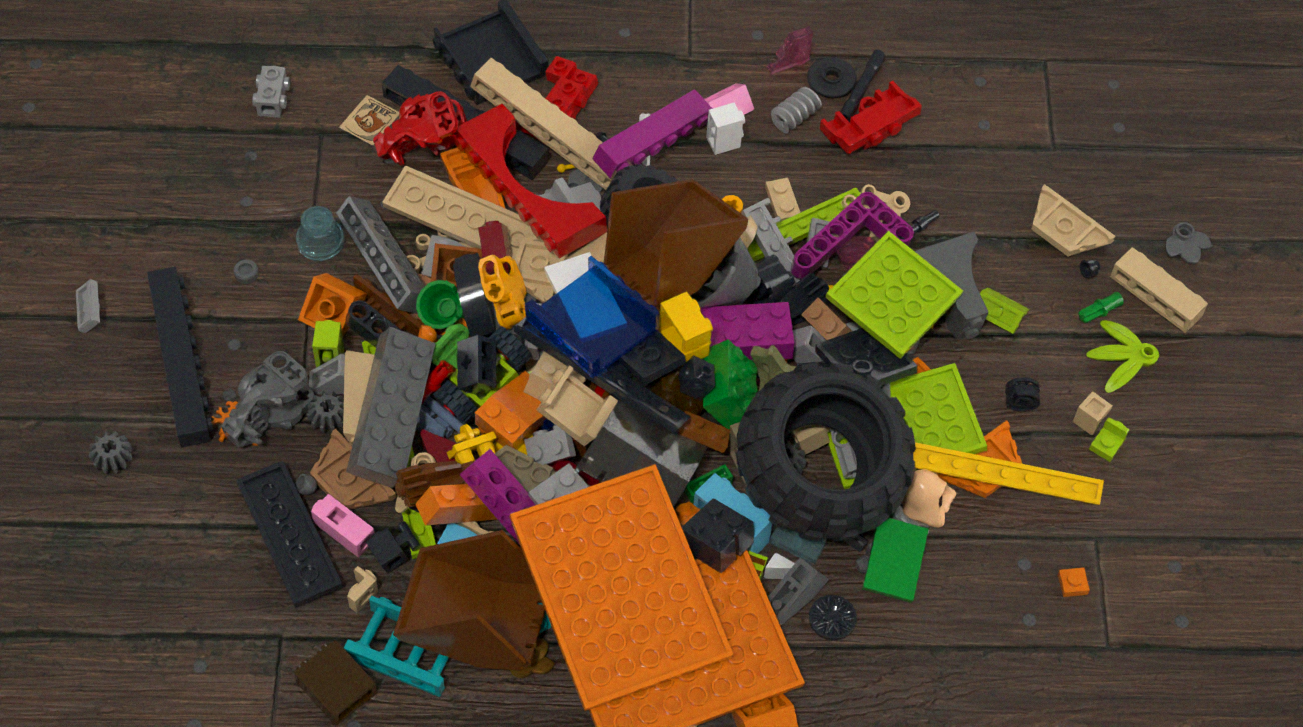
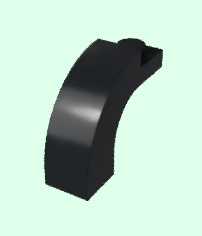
M478 253L465 254L455 258V264H453L459 299L470 337L476 335L483 336L495 332L494 319L481 284L478 268L480 257Z

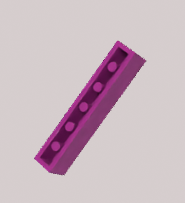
M694 89L600 144L592 159L611 179L624 167L641 164L647 156H655L664 146L667 145L669 147L679 137L688 136L694 128L703 127L708 122L709 110L713 108Z

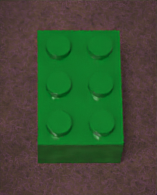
M727 339L709 347V355L704 358L705 361L714 365L715 387L703 398V408L725 428L730 430V425L741 421L748 405L757 393V366L753 360H749L738 346L736 347Z

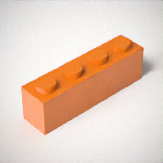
M468 484L430 486L415 504L425 525L497 520Z

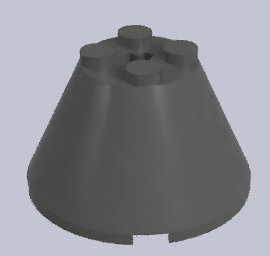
M741 237L702 287L690 295L692 299L698 302L700 308L732 304L741 305L750 296L752 291L759 286L761 279L758 276L757 266Z

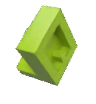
M1108 417L1103 428L1090 445L1089 450L1111 462L1125 442L1129 429L1121 422Z

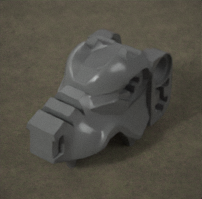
M277 351L267 357L257 368L245 374L238 385V394L241 401L235 405L236 409L231 410L230 417L225 418L221 425L228 440L238 448L253 443L261 445L262 440L260 437L268 427L292 429V425L300 421L303 414L308 411V403L313 402L314 392L306 385L308 377L305 369L286 352ZM278 360L287 361L281 368L274 367V363ZM299 391L303 397H308V400H300L297 392Z

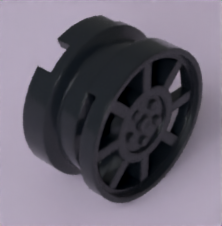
M1021 377L1006 383V403L1009 409L1025 412L1034 410L1040 405V384L1038 381L1032 378Z

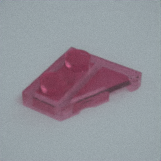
M810 26L788 34L784 44L776 53L778 56L777 61L769 63L767 66L771 75L796 65H803L810 60L813 31Z

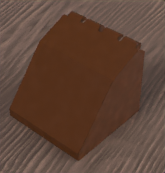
M694 179L612 192L604 254V264L608 265L606 272L651 309L659 311L662 302L685 292L692 295L702 287L747 229L748 218Z
M503 530L420 548L393 635L400 641L479 668L521 671L522 666H531L535 648H527V646L534 647L537 644L545 608L543 604H539L542 603L522 549Z

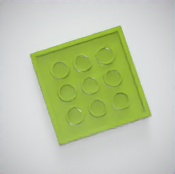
M888 231L827 292L825 298L901 359L958 300L963 290Z

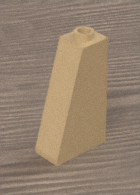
M346 350L343 433L349 444L353 445L374 355Z

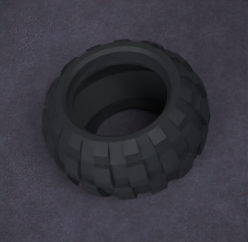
M818 363L798 366L793 371L778 374L768 381L753 397L738 427L736 461L739 475L744 477L747 484L745 488L746 494L755 507L762 506L771 515L768 521L781 530L789 527L797 531L799 538L813 541H821L822 538H832L833 541H841L855 538L861 533L875 529L899 507L914 477L915 461L913 460V452L916 450L912 427L909 428L903 419L905 416L903 406L896 397L890 398L880 389L883 383L869 374L864 378L853 373L851 366L834 363L830 367H822ZM814 424L830 427L843 435L852 446L857 461V472L851 487L843 490L827 489L805 479L794 468L788 458L784 439L787 435L799 427Z

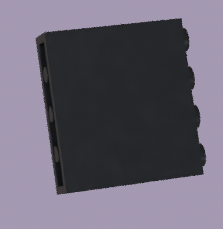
M507 0L498 1V11L441 34L437 27L434 28V38L432 41L435 49L441 51L445 64L453 69L456 81L463 84L466 96L469 99L472 98L476 105L488 100L470 86L474 74L490 58L504 65L508 71L520 77L525 84L546 76L545 71L548 68V59Z

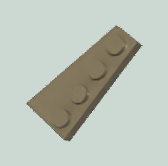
M505 445L495 453L528 493L556 473L553 467L547 464L541 465L535 462L532 457L508 445Z

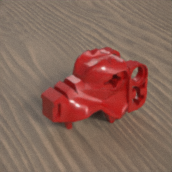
M438 91L424 96L418 94L414 98L409 97L401 105L399 120L392 123V128L387 126L383 130L384 134L379 132L373 138L377 155L383 160L393 159L396 164L403 166L405 165L403 155L420 145L422 148L427 146L436 156H439L440 152L451 150L456 145V135L454 133L457 131L458 126L467 122L462 105L456 100L450 99L444 92ZM439 97H444L446 99L441 102L437 101ZM453 104H455L457 107L456 113L454 111Z

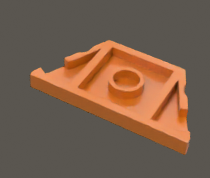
M1007 420L984 436L987 451L976 453V455L1022 464L1021 458L1017 454L1015 440L1012 439L1010 433V424ZM936 473L943 481L983 498L988 497L1001 487Z

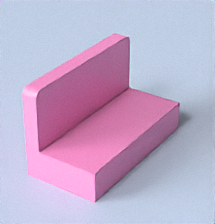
M735 83L704 99L712 108L735 102L738 110H741L744 115L754 110L745 84Z

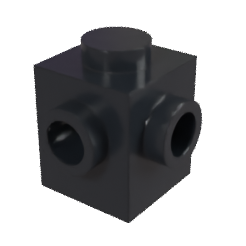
M693 355L679 370L680 392L701 401L715 387L714 365Z

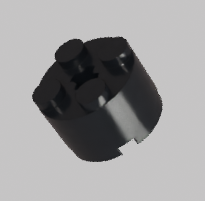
M771 255L755 262L758 276L761 280L759 286L747 298L750 304L777 303L795 284V278L792 273L786 271L776 255Z

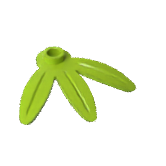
M1103 320L1100 322L1101 327L1125 345L1101 346L1088 351L1087 357L1104 361L1128 360L1118 367L1108 380L1105 391L1111 393L1128 383L1142 366L1148 367L1155 364L1159 358V352L1153 345L1141 343L1139 338L1123 325Z

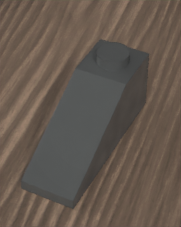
M801 557L768 596L780 626L813 600L829 580L812 564Z

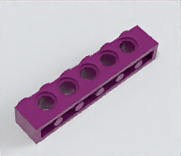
M489 449L466 468L460 476L520 545L509 516L517 511L535 506V504L529 498L528 492L493 451Z

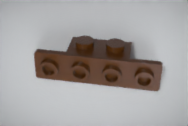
M358 274L353 277L354 287L367 293V304L403 332L407 330L412 335L418 337L420 326L425 325L420 319L413 318L407 311L397 310L389 295L377 290L369 279H363ZM358 312L354 313L355 317L363 318L362 314ZM372 328L376 333H383L380 328Z

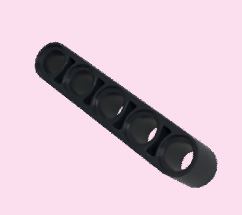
M354 301L348 309L346 315L347 325L375 348L379 335L382 333H376L372 328H380L382 332L389 327L400 330L364 301ZM358 312L363 315V318H357L353 313ZM432 362L428 374L437 367Z

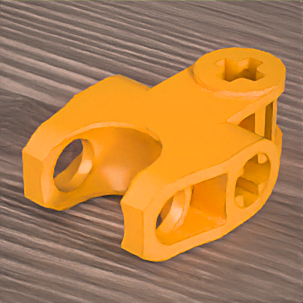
M490 255L480 259L478 268L485 296L489 301L493 302L500 326L505 327L507 330L511 329L512 326L530 315L524 301L526 287L517 263L510 256L499 259L495 255ZM489 261L494 263L495 274L489 275L486 272V264ZM505 262H508L511 266L509 274L503 268Z

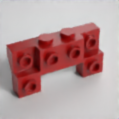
M556 56L545 71L547 81L556 83L545 99L558 106L570 118L576 119V115L581 108L583 109L586 106L588 98L598 86L597 75L577 69L576 62ZM516 122V130L525 132L539 140L532 133H530L528 130H526L524 127H522L520 124Z
M894 81L889 82L888 89L884 92H881L879 89L875 90L874 98L879 102L852 116L850 122L840 111H837L833 120L827 122L825 118L822 119L819 129L832 144L837 142L849 154L860 147L867 149L872 145L876 146L888 136H894L899 133L903 123L920 114L922 105L915 98L901 90Z

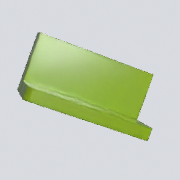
M990 288L982 290L980 295L989 312L986 320L1014 334L1023 316L1028 313L1029 309Z

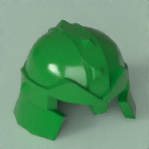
M436 280L428 283L421 289L417 297L416 310L418 317L425 325L436 329H447L450 325H455L464 318L458 290L454 284L445 280Z

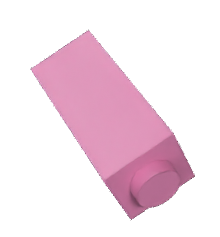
M330 494L323 500H318L312 508L313 523L358 558L369 547L366 542L375 533L374 528Z

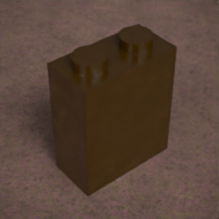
M682 366L651 382V392L681 411H687L699 416L704 409L703 399L699 401L680 392L678 376Z
M336 640L330 644L323 645L314 657L301 662L297 666L296 671H294L296 683L335 726L339 725L377 694L376 683Z

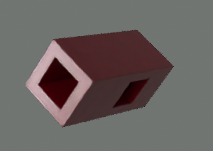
M489 221L485 223V226L478 227L483 258L490 255H495L499 259L505 256L512 257L507 226L499 223V221ZM492 261L486 264V272L489 275L495 274ZM505 262L503 268L509 274L511 266L508 262Z

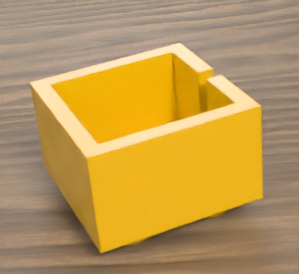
M688 292L662 302L660 305L658 331L685 355L686 362L693 355L700 359L709 355L713 327L710 320L704 318L701 314L698 302L692 299Z

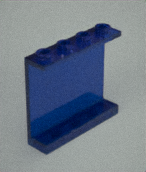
M592 255L588 258V271L549 300L539 305L531 299L525 304L526 320L592 378L659 329V312L657 308L644 301L636 290H631L621 277L611 273L603 262L597 261Z

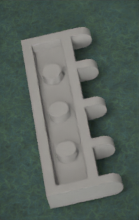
M766 198L742 210L741 214L745 217L751 215L757 225V232L754 238L764 256L776 255L786 271L791 272L790 268L794 255L788 244L793 239L791 236L784 239L776 225L781 221V218L779 216L772 218L766 206L771 203L770 199ZM794 276V278H795V284H796V283H797L798 281H800L801 279L796 278V277Z

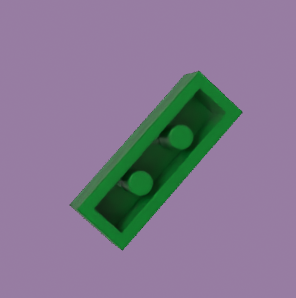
M725 464L685 484L684 493L692 504L694 503L695 492L714 473L721 478H726L732 484L733 475Z

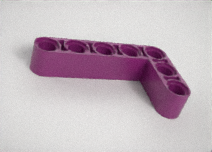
M864 192L796 252L790 268L791 273L799 279L804 278L809 273H813L864 226L879 239L888 231L896 237L902 236L904 240H900L908 247L913 238V229L872 192ZM847 219H851V220H853L855 223H851V222L847 221ZM879 220H883L887 222V224H883ZM830 233H835L839 237H834ZM815 248H820V249H822L823 251H822V252L817 251ZM798 262H804L807 266H802Z

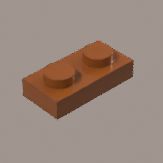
M685 411L686 414L691 416L689 424L678 434L724 453L728 447L730 430Z

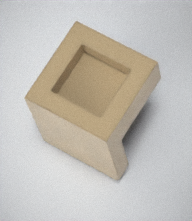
M1092 392L1078 407L1073 422L1090 435H1093L1099 423L1111 411L1113 405Z

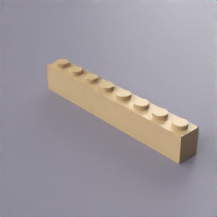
M490 58L474 74L471 88L495 106L503 103L513 114L518 124L602 188L607 189L614 177L610 179L592 159L598 146L603 143L592 132H588L575 119L567 116L558 106L550 103L538 91L533 90L520 77L512 74L504 65L496 62L493 58Z

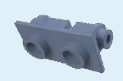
M423 403L420 408L416 429L419 432L424 429L443 438L444 436L450 437L453 433L451 425L440 417L433 419L435 413Z

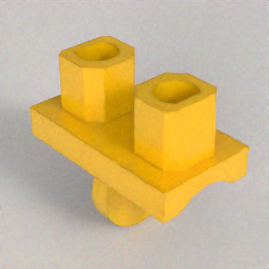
M468 424L460 426V434L455 435L454 438L456 442H463L453 445V450L447 452L449 460L455 458L457 463L460 464L473 461L475 459L472 452L476 450L479 456H482L489 449L495 454L496 451L492 443L496 439L494 431L478 436L480 435L478 428L471 429Z

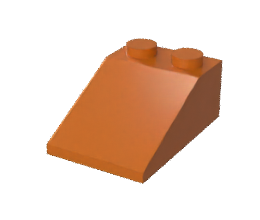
M526 371L494 393L475 412V424L486 433L494 431L496 435L495 441L503 447L508 445L516 450L525 443V439H528L547 420L545 416L536 410L541 401L523 392L530 375Z

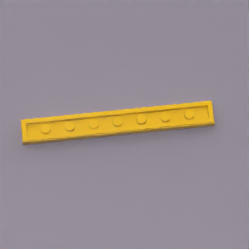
M915 442L916 450L913 452V460L915 461V469L918 470L927 469L933 473L1093 505H1100L1104 480Z

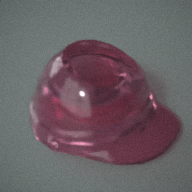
M866 236L852 237L836 251L841 263L850 270L874 246L875 240L872 237Z

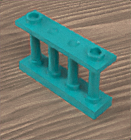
M371 595L369 599L370 608L375 613L360 641L354 642L348 639L344 646L345 651L359 665L441 697L445 686L444 678L440 674L449 657L439 654L431 670L425 671L417 666L424 649L414 645L407 660H398L394 658L393 653L400 640L393 633L384 650L378 652L370 648L369 644L384 616L397 621L401 611V607L394 605L389 599L384 597L377 598Z

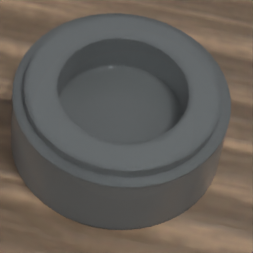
M251 260L239 261L234 267L235 279L241 284L253 283L259 275L256 263Z

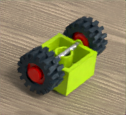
M500 326L489 337L496 340V353H498L496 354V388L478 394L458 390L456 370L449 377L450 381L447 380L433 394L436 400L463 425L467 424L475 416L478 408L494 393L519 376L513 368L519 371L532 358L531 353L523 343L505 327Z

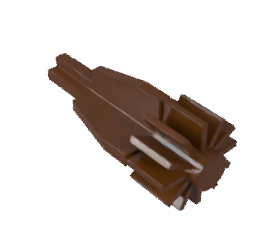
M476 460L463 464H457L456 461L426 463L397 470L396 476L398 479L396 480L397 483H395L397 495L401 500H404L405 506L412 507L415 506L430 486L465 484L460 474Z

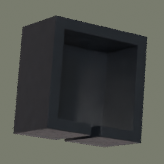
M714 498L682 526L693 556L720 573L736 560V555L740 556L754 543L753 521Z

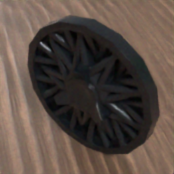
M826 595L818 598L812 604L809 611V623L812 630L818 636L827 640L846 638L853 632L857 622V613L853 605L847 599L838 595Z

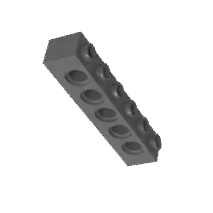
M349 196L336 214L397 310L418 314L416 310L417 297L425 285L372 203L368 200Z

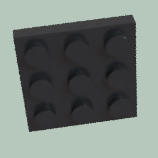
M863 328L815 345V352L828 367L834 363L851 366L853 373L864 378L869 374L883 383V385L917 373L918 365L907 353L900 359Z

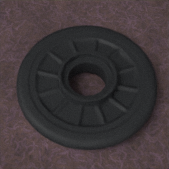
M826 57L817 60L810 66L807 79L810 87L816 93L825 97L836 98L852 91L856 84V73L853 67L846 61L839 58ZM829 74L836 75L838 79L831 81L828 80L826 76Z

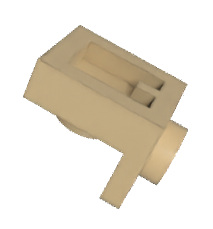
M357 566L354 569V574L358 583L351 587L347 595L349 607L356 613L369 602L371 595L375 596L378 593L375 575L366 569L364 571Z

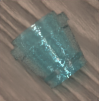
M314 206L305 210L301 216V224L296 233V243L299 251L305 257L318 261L327 260L337 255L342 249L344 234L341 226L335 221L329 209L322 206Z

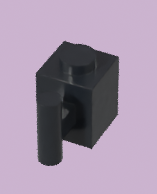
M405 521L397 525L401 533L395 537L386 528L374 533L371 539L366 542L379 564L387 573H390L409 560L403 550L404 547L409 545L412 551H416L421 547V544Z

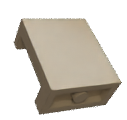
M569 365L563 371L559 369L551 379L553 385L550 389L547 387L538 399L541 403L536 410L585 446L596 437L618 400L611 395L606 399L601 398L570 374L573 367Z

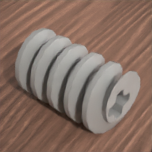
M801 87L791 97L786 98L784 102H781L772 109L771 118L774 125L781 132L788 133L789 129H794L796 124L800 125L803 119L806 120L809 115L815 113V110H819L822 107V103L813 90Z

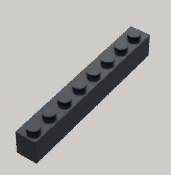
M397 65L382 82L383 97L399 106L409 97L414 98L418 94L424 96L440 91L462 105L467 121L485 113V111L471 106L466 100L453 96L448 90L435 86L430 80L423 79L412 70L405 69L400 65ZM444 97L437 99L438 102L446 100ZM453 104L454 111L456 113L457 107L455 104ZM517 131L506 152V166L533 181L548 163V148L543 143L536 142L527 137L523 132Z
M176 266L147 272L180 446L183 448L211 442L209 432H213L211 417L206 418L205 411H209L207 396L202 397L201 390H205L203 376H198L197 370L201 369L199 355H194L193 349H197L195 335H190L189 329H193L191 315H186L185 309L190 308L187 294L182 295L181 292L182 289H186L183 275L178 276Z

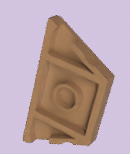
M336 429L333 430L329 443L323 448L319 461L314 464L310 472L317 485L326 495L330 494L349 510L394 500L396 493L390 487L346 473L352 446Z

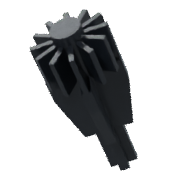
M809 273L798 281L777 303H789L791 323L794 326L806 320L801 314L817 298H820L826 305L830 303L825 298L829 287L823 279H819L818 276L815 277L814 273Z

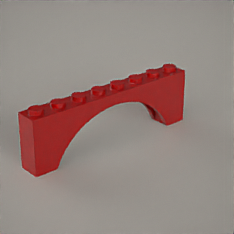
M503 103L458 126L455 138L458 149L467 154L472 165L476 164L482 176L492 182L495 191L505 197L508 206L516 209L520 219L530 225L533 234L544 241V245L549 252L553 251L560 259L607 232L606 216L593 202L563 203L552 201L530 192L515 180L506 166L505 156L511 140L517 133L516 122L513 114Z

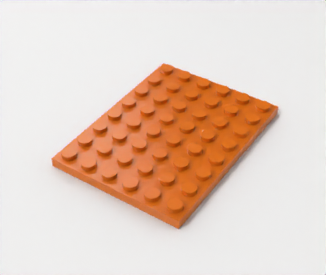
M656 464L510 514L509 518L584 711L733 657L734 654Z
M747 550L740 556L736 555V560L722 573L698 559L695 560L734 654L733 657L589 709L595 727H694L804 686L803 677Z

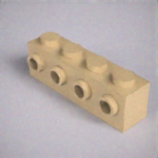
M1133 247L1115 263L1110 276L1184 333L1203 316L1208 305L1200 295L1193 293L1181 281L1173 278L1162 267L1154 264L1143 253L1138 252Z

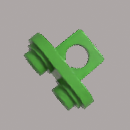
M463 324L450 325L446 329L445 334L435 342L431 362L437 366L441 360H445L457 369V342L469 337L468 328Z

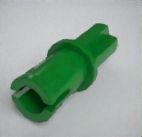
M1114 292L1102 300L1096 299L1094 304L1078 312L1080 321L1088 323L1099 316H1106L1109 311L1124 304L1123 297L1119 292Z

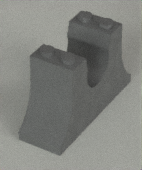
M975 232L915 251L963 290L958 300L942 315L947 323V328L957 340L962 338L971 339L977 336L989 313L976 287L972 273V253L978 241ZM921 338L907 352L910 358L914 356Z

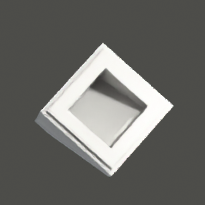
M775 553L765 568L764 578L783 579L795 563Z

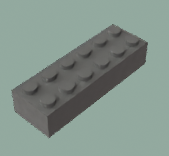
M389 327L379 335L346 473L391 488L395 487L396 480L398 479L396 476L397 470L407 468L435 343Z

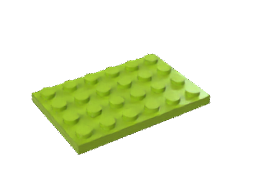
M955 363L907 376L890 383L891 398L896 397L905 410L903 419L909 428L912 427L916 443L971 454L987 451L986 441ZM829 431L827 434L830 442L827 444L843 489H849L855 478L844 479L831 432ZM845 437L839 441L840 444L848 442Z

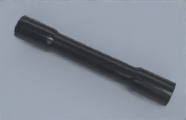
M881 50L873 51L864 72L840 111L849 122L856 112L858 104L872 78L878 72L886 57L885 53Z

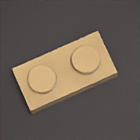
M788 178L766 182L765 188L775 217L779 216L781 221L800 213Z

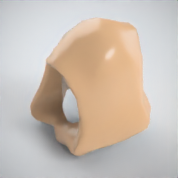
M927 469L916 470L912 483L902 501L903 512L908 518L926 523L928 526L940 528L944 525L945 513L949 511L956 492L936 473ZM942 496V506L939 508V499Z

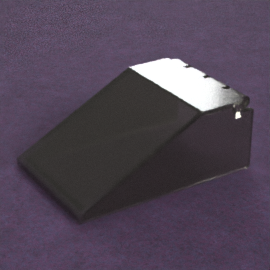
M635 376L631 378L651 391V383L644 385ZM618 399L617 404L596 437L591 441L574 471L579 473L582 470L594 479H597L600 473L605 475L601 481L602 483L656 464L674 507L708 446L678 433L676 435ZM705 408L699 414L700 417L718 425L721 424Z

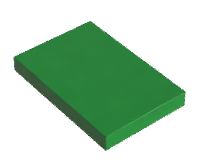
M888 518L876 527L862 590L912 603L929 529Z

